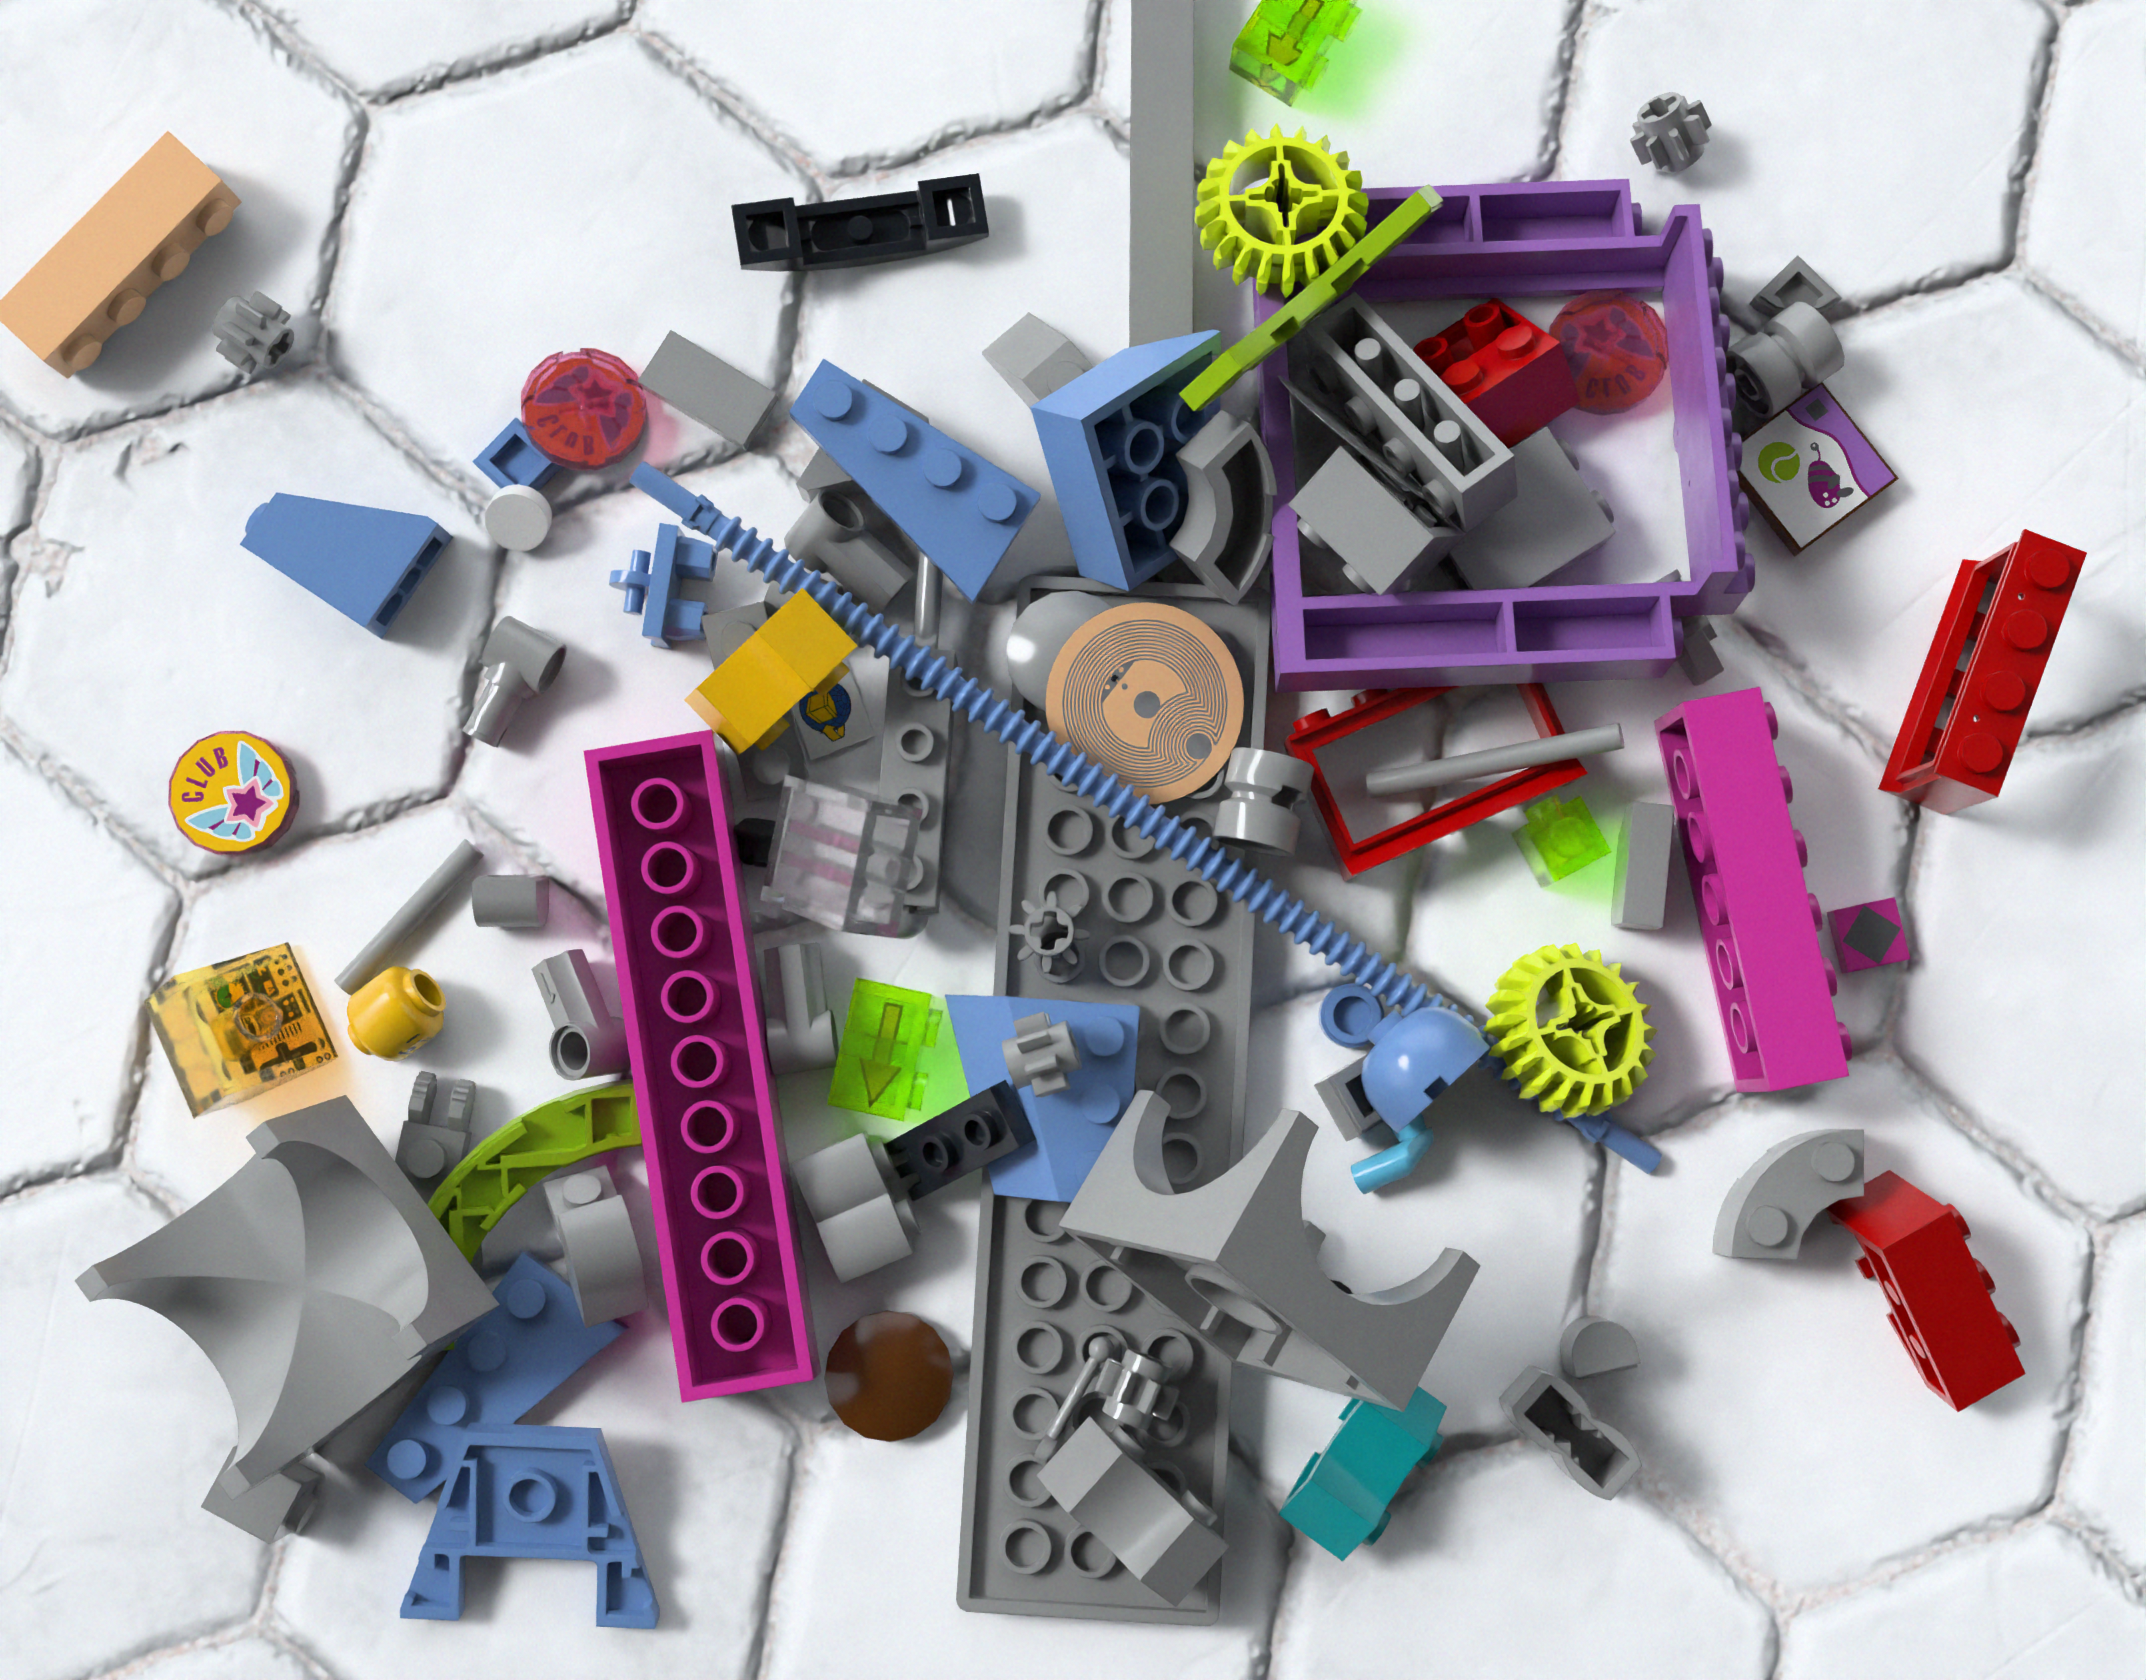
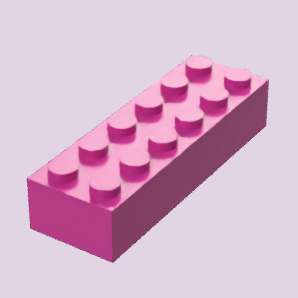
M1760 687L1682 702L1653 722L1671 802L1675 806L1674 815L1736 1091L1773 1092L1847 1077L1849 1072L1846 1061L1852 1059V1044L1846 1026L1842 1022H1837L1831 997L1837 994V979L1831 961L1827 957L1822 958L1816 932L1822 930V913L1816 896L1813 893H1807L1802 868L1807 866V848L1802 833L1798 829L1793 830L1787 804H1790L1793 800V788L1786 767L1784 765L1778 766L1773 740H1776L1778 737V722L1774 708L1770 702H1763Z

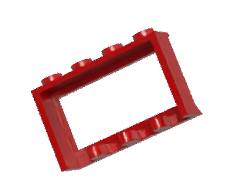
M2023 529L2018 542H2013L1983 561L1962 559L1879 784V790L1943 815L1999 797L2087 552ZM1987 582L1997 585L1989 610L1987 614L1977 611L1985 586ZM1968 639L1976 642L1967 670L1964 672L1956 669V665L1965 641ZM1946 696L1954 699L1955 702L1945 730H1942L1934 725ZM1924 754L1934 758L1933 761L1920 765Z
M1543 683L1516 684L1540 738L1566 734ZM1462 686L1397 688L1390 692L1388 689H1366L1350 698L1353 708L1331 717L1328 709L1324 708L1292 723L1296 733L1289 735L1283 744L1288 756L1303 760L1314 767L1307 799L1344 882L1356 878L1362 872L1385 862L1406 856L1420 847L1447 835H1454L1500 812L1521 806L1560 786L1570 785L1587 775L1588 772L1577 758L1530 767L1354 844L1313 751Z

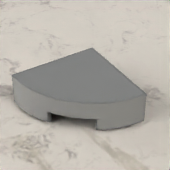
M1797 255L1751 300L1749 305L1760 313L1773 318L1798 301L1809 304L1823 315L1832 309L1842 297Z

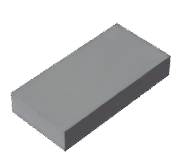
M672 330L669 331L637 381L644 390L745 451L778 401V396L774 391Z

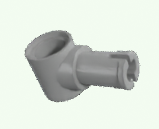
M510 615L504 617L493 630L484 648L482 664L488 668L484 678L488 679L489 682L463 731L488 745L498 748L524 699L530 700L533 693L543 694L555 680L566 656V645Z

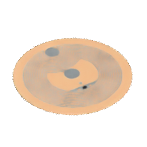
M1148 602L1125 604L1108 609L1094 616L1078 628L1066 641L1053 664L1048 679L1045 701L1049 732H1056L1055 741L1060 745L1067 741L1071 742V752L1077 756L1082 752H1086L1088 754L1086 762L1094 767L1097 763H1102V773L1105 776L1110 777L1114 773L1118 774L1119 779L1117 783L1124 788L1128 784H1133L1135 787L1133 794L1136 797L1141 798L1145 794L1150 796L1148 804L1165 803L1182 798L1194 792L1214 777L1229 758L1237 742L1244 711L1241 677L1233 656L1220 637L1207 624L1186 611L1173 606Z

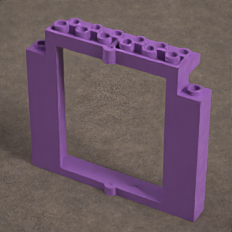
M1629 179L1432 186L1444 200L1441 203L1443 206L1384 259L1378 260L1353 283L1352 287L1332 304L1339 303L1354 291L1366 303L1662 292L1675 417L1673 440L1679 457L1691 581L1415 591L1382 596L1378 593H1372L1371 595L1362 593L1302 596L1297 513L1288 505L1296 496L1290 392L1278 378L1280 375L1289 382L1287 343H1285L1257 366L1261 441L1271 460L1277 484V495H1273V514L1269 532L1274 535L1268 554L1276 693L1662 678L1676 657L1681 656L1683 650L1682 622L1679 617L1672 618V616L1733 614L1748 592H1752L1755 584L1754 558L1751 553H1745V540L1742 531L1746 530L1749 520L1748 499L1745 493H1739V482L1736 472L1740 470L1742 463V440L1739 433H1732L1731 412L1736 402V382L1732 373H1726L1725 353L1729 347L1730 325L1727 315H1719V295L1722 292L1724 280L1723 262L1720 257H1713V236L1709 228L1702 229L1700 204L1674 205L1660 235L1641 236L1642 209L1639 202H1631ZM1424 186L1361 188L1360 192L1366 193L1369 201L1367 214L1363 216L1367 222L1364 237L1412 194ZM1277 194L1276 203L1279 212L1282 213L1283 226L1286 227L1287 218L1284 214V209H1281L1280 196ZM1318 226L1317 232L1302 234L1294 241V245L1315 238L1328 226ZM1254 237V238H1256V239H1258V240L1263 241V242L1266 243L1265 240H1263V239H1261V238H1259V237ZM1252 278L1254 328L1259 327L1305 289L1300 281L1294 282L1293 292L1285 298L1280 290L1279 283H1269L1266 292L1260 296L1256 290L1257 279Z

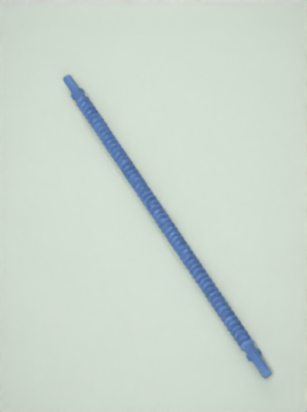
M642 461L632 474L629 481L631 484L683 518L681 523L691 530H697L715 540V548L718 552L723 551L725 548L730 549L733 552L731 556L733 562H738L740 559L746 560L749 563L747 566L749 573H754L757 569L764 573L763 582L765 584H769L773 580L780 584L779 593L782 595L788 591L796 594L803 588L837 624L844 628L843 631L848 636L854 634L859 638V648H864L867 645L872 646L875 649L874 658L880 659L883 655L887 656L891 660L889 664L890 669L895 670L898 666H901L907 671L905 674L906 680H912L914 677L919 678L922 681L921 689L923 691H927L931 687L938 692L936 699L939 702L948 698L954 703L952 707L954 712L964 709L969 713L968 721L970 723H974L977 719L981 720L985 724L983 731L986 734L995 730L1001 735L999 739L1001 744L1011 741L1016 745L1015 753L1017 755H1021L1024 751L1028 752L1032 756L1030 763L1033 766L1039 762L1044 763L1047 766L1046 774L1048 776L1059 773L1063 777L1062 785L1064 787L1069 786L1071 783L1075 784L1079 788L1077 792L1079 797L1089 794L1094 798L1093 806L1095 808L1100 807L1102 804L1106 805L1110 809L1108 813L1110 818L1120 815L1125 819L1124 827L1126 829L1137 826L1141 830L1139 837L1142 840L1151 836L1156 840L1155 848L1157 850H1161L1164 847L1169 848L1172 851L1170 855L1171 860L1176 861L1180 857L1184 858L1187 861V871H1193L1195 868L1200 869L1203 872L1201 876L1202 881L1207 882L1213 878L1218 882V892H1224L1226 889H1229L1234 893L1232 896L1233 902L1238 903L1242 899L1246 900L1249 903V913H1255L1257 910H1260L1264 913V923L1269 924L1273 920L1277 921L1280 924L1278 929L1280 934H1286L1288 931H1291L1295 934V944L1300 945L1304 941L1308 942L1311 945L1309 948L1311 955H1317L1319 952H1322L1326 955V965L1331 966L1335 962L1339 963L1342 976L1353 973L1356 976L1355 984L1357 986H1363L1367 983L1372 987L1371 995L1373 997L1384 994L1387 997L1386 1005L1388 1007H1394L1396 1004L1402 1007V1017L1405 1018L1408 1014L1421 1007L1440 1006L1458 1013L1457 1005L1451 1004L1448 1007L1442 1005L1443 996L1441 994H1435L1430 997L1427 994L1428 986L1421 983L1417 987L1411 983L1412 975L1410 973L1399 976L1396 973V963L1383 965L1381 963V953L1375 952L1372 955H1368L1365 952V942H1359L1356 945L1350 942V932L1336 933L1334 931L1336 927L1334 921H1328L1326 924L1319 921V911L1314 910L1310 914L1303 910L1305 907L1303 900H1298L1295 903L1290 902L1287 889H1283L1279 893L1273 889L1274 881L1272 879L1261 882L1257 878L1259 871L1256 868L1247 872L1242 868L1243 860L1241 858H1236L1234 861L1229 860L1226 857L1228 853L1227 848L1222 847L1218 851L1214 850L1211 847V837H1205L1203 840H1200L1195 836L1197 832L1196 827L1191 826L1187 830L1183 829L1180 826V816H1174L1172 819L1167 818L1164 815L1166 810L1164 805H1160L1155 809L1148 804L1150 801L1149 795L1145 794L1141 798L1136 797L1133 794L1135 789L1133 784H1128L1124 788L1117 783L1119 779L1118 774L1114 773L1110 777L1105 776L1102 773V763H1097L1094 767L1086 762L1088 758L1086 752H1082L1077 756L1071 752V742L1067 741L1063 745L1058 744L1055 741L1057 736L1055 731H1050L1047 735L1039 730L1041 726L1039 720H1035L1030 724L1024 720V710H1019L1017 713L1011 712L1008 709L1010 704L1008 699H1003L1000 703L992 698L994 694L992 688H988L983 692L977 688V678H972L970 681L964 680L961 677L963 672L961 667H956L953 671L945 666L947 662L945 656H941L936 660L930 656V646L926 645L922 649L917 648L914 645L916 640L914 635H909L906 639L898 634L900 630L898 624H894L889 628L882 623L884 620L883 614L879 613L875 617L870 616L867 613V603L863 602L859 606L854 605L851 602V592H846L843 596L835 591L837 587L835 581H831L826 585L819 580L821 577L820 571L815 570L812 574L807 573L804 570V560L800 559L796 563L791 562L788 559V549H782L780 552L775 551L772 548V538L760 541L756 537L758 531L755 527H751L748 531L744 530L740 526L742 519L739 516L734 517L732 520L729 519L703 494L698 497L645 461ZM1465 1015L1463 1018L1473 1025V1016ZM1486 1025L1479 1026L1477 1029L1491 1047L1498 1043L1497 1037L1490 1038L1488 1036L1489 1033L1483 1031ZM1490 1047L1478 1059L1477 1066L1481 1070L1491 1067L1493 1069V1078L1501 1080L1503 1071L1508 1066L1503 1057L1488 1056L1491 1051ZM1516 1077L1508 1080V1088L1510 1090L1521 1088L1522 1083ZM1535 1095L1530 1099L1525 1098L1524 1100L1530 1101L1534 1098H1537L1539 1100L1538 1095ZM1560 1108L1553 1112L1555 1121L1564 1120ZM1605 1111L1597 1116L1590 1115L1587 1117L1583 1113L1576 1118H1565L1580 1130L1587 1140L1593 1143L1599 1141L1646 1174L1651 1173L1661 1160V1152L1613 1121L1612 1113L1609 1111Z

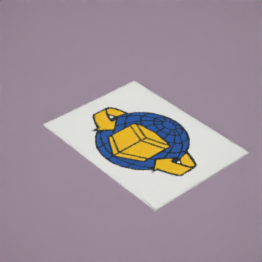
M844 658L842 662L849 668L846 658ZM851 671L823 697L813 688L792 707L794 718L811 761L876 736Z

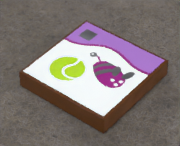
M1823 382L1813 389L1807 390L1790 405L1742 439V463L1740 470L1736 471L1740 489L1746 494L1794 557L1899 479Z

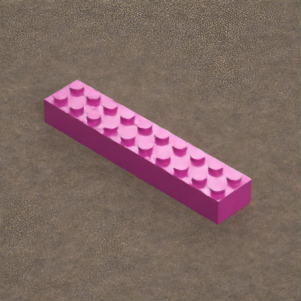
M710 729L583 751L681 1401L684 1403L812 1381L821 1373L776 1079L769 1057L767 1021L742 862L739 858L738 836L734 832L736 823L723 740Z

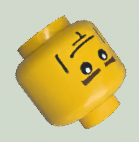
M389 967L349 998L347 1006L349 1020L348 1035L355 1047L366 1055H375L385 1061H402L443 1029V1010L446 1009L445 996L440 986L426 972L420 969L410 970L406 967Z

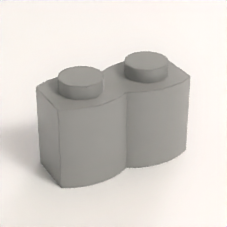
M864 1131L791 1163L803 1197L816 1223L827 1255L841 1284L915 1252L916 1249L912 1238L921 1235V1229L908 1199L896 1202L887 1178L897 1173L882 1138L871 1142L867 1131Z
M1528 1365L1498 1398L1506 1417L1520 1432L1539 1446L1549 1450L1554 1462L1569 1478L1599 1498L1611 1501L1642 1467L1635 1448L1622 1433L1591 1415L1583 1398L1569 1384L1539 1367Z

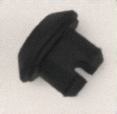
M745 818L734 826V832L741 836L739 858L743 864L771 868L779 862L780 843L790 838L789 831L781 822L759 818Z

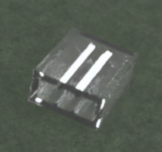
M785 774L760 900L841 932L897 938L923 809L841 783Z

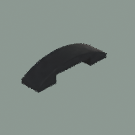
M979 173L917 181V190L797 206H795L794 197L731 205L741 270L776 272L816 271L867 266L933 254L989 237Z

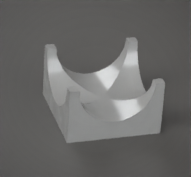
M1138 1090L1058 1226L1236 1365L1404 1412L1481 1265L1466 1252L1445 1247L1438 1259L1426 1271L1402 1285L1372 1293L1346 1294L1327 1277L1316 1261L1326 1234L1312 1222L1302 1218L1301 1188L1303 1171L1310 1146L1319 1128L1301 1111L1282 1109L1264 1137L1233 1168L1201 1188L1175 1195L1166 1175L1162 1156V1132L1166 1117L1172 1106L1154 1091Z
M347 1095L339 1096L261 1123L245 1137L256 1153L232 1177L195 1206L161 1229L118 1254L92 1265L74 1280L89 1302L101 1299H120L140 1304L159 1313L182 1329L211 1360L228 1389L238 1422V1445L235 1457L229 1468L216 1478L232 1501L316 1452L500 1305Z

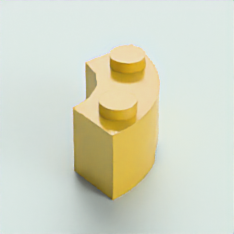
M801 588L694 689L684 701L737 755L741 754L752 744H755L761 751H764L790 726L782 717L813 688L823 697L850 671L842 660L857 647V644Z

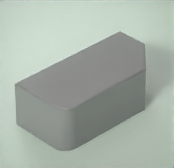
M1632 801L1627 804L1618 835L1611 926L1651 931L1663 928L1675 811L1674 805Z

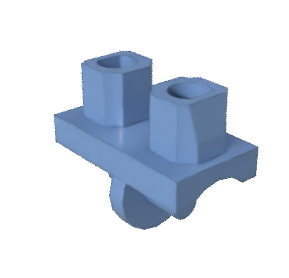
M659 523L652 573L648 574L651 553L642 550H633L630 570L611 571L609 585L626 591L624 613L642 615L644 596L648 595L642 636L651 639V646L671 649L672 640L705 639L701 616L708 614V606L704 602L679 599L682 578L713 582L718 551L713 544L686 537L678 525Z

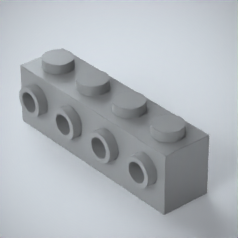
M1355 291L1304 327L1310 356L1306 369L1314 384L1323 394L1329 395L1333 392L1344 403L1347 417L1362 435L1366 436L1371 432L1381 442L1386 459L1403 477L1408 474L1414 477L1422 486L1423 495L1433 503L1427 502L1428 505L1440 518L1446 519L1450 516L1467 533L1518 497L1515 455Z

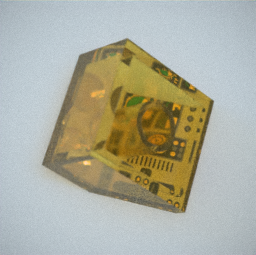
M289 942L174 975L143 1001L193 1119L253 1099L338 1058Z

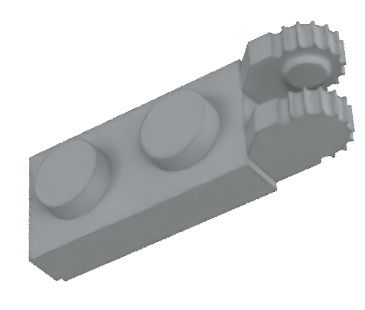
M421 1071L416 1076L408 1105V1120L403 1121L395 1162L427 1205L438 1187L468 1155L472 1132H468L473 1110V1102L475 1101L476 1083L471 1080H458L450 1097L447 1127L429 1124L437 1093V1075Z

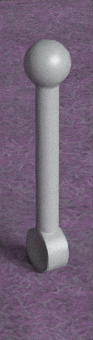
M1101 1336L1091 1341L1089 1345L1090 1357L1034 1453L1033 1457L1043 1463L1047 1461L1061 1433L1101 1363L1106 1362L1107 1358L1113 1357L1114 1345L1109 1338Z

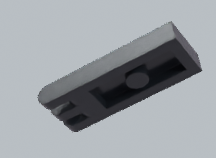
M1004 1080L885 1143L889 1155H896L905 1150L907 1151L910 1160L895 1167L900 1179L917 1171L921 1181L913 1184L907 1190L911 1201L914 1202L1024 1146L1036 1138L1007 1081Z

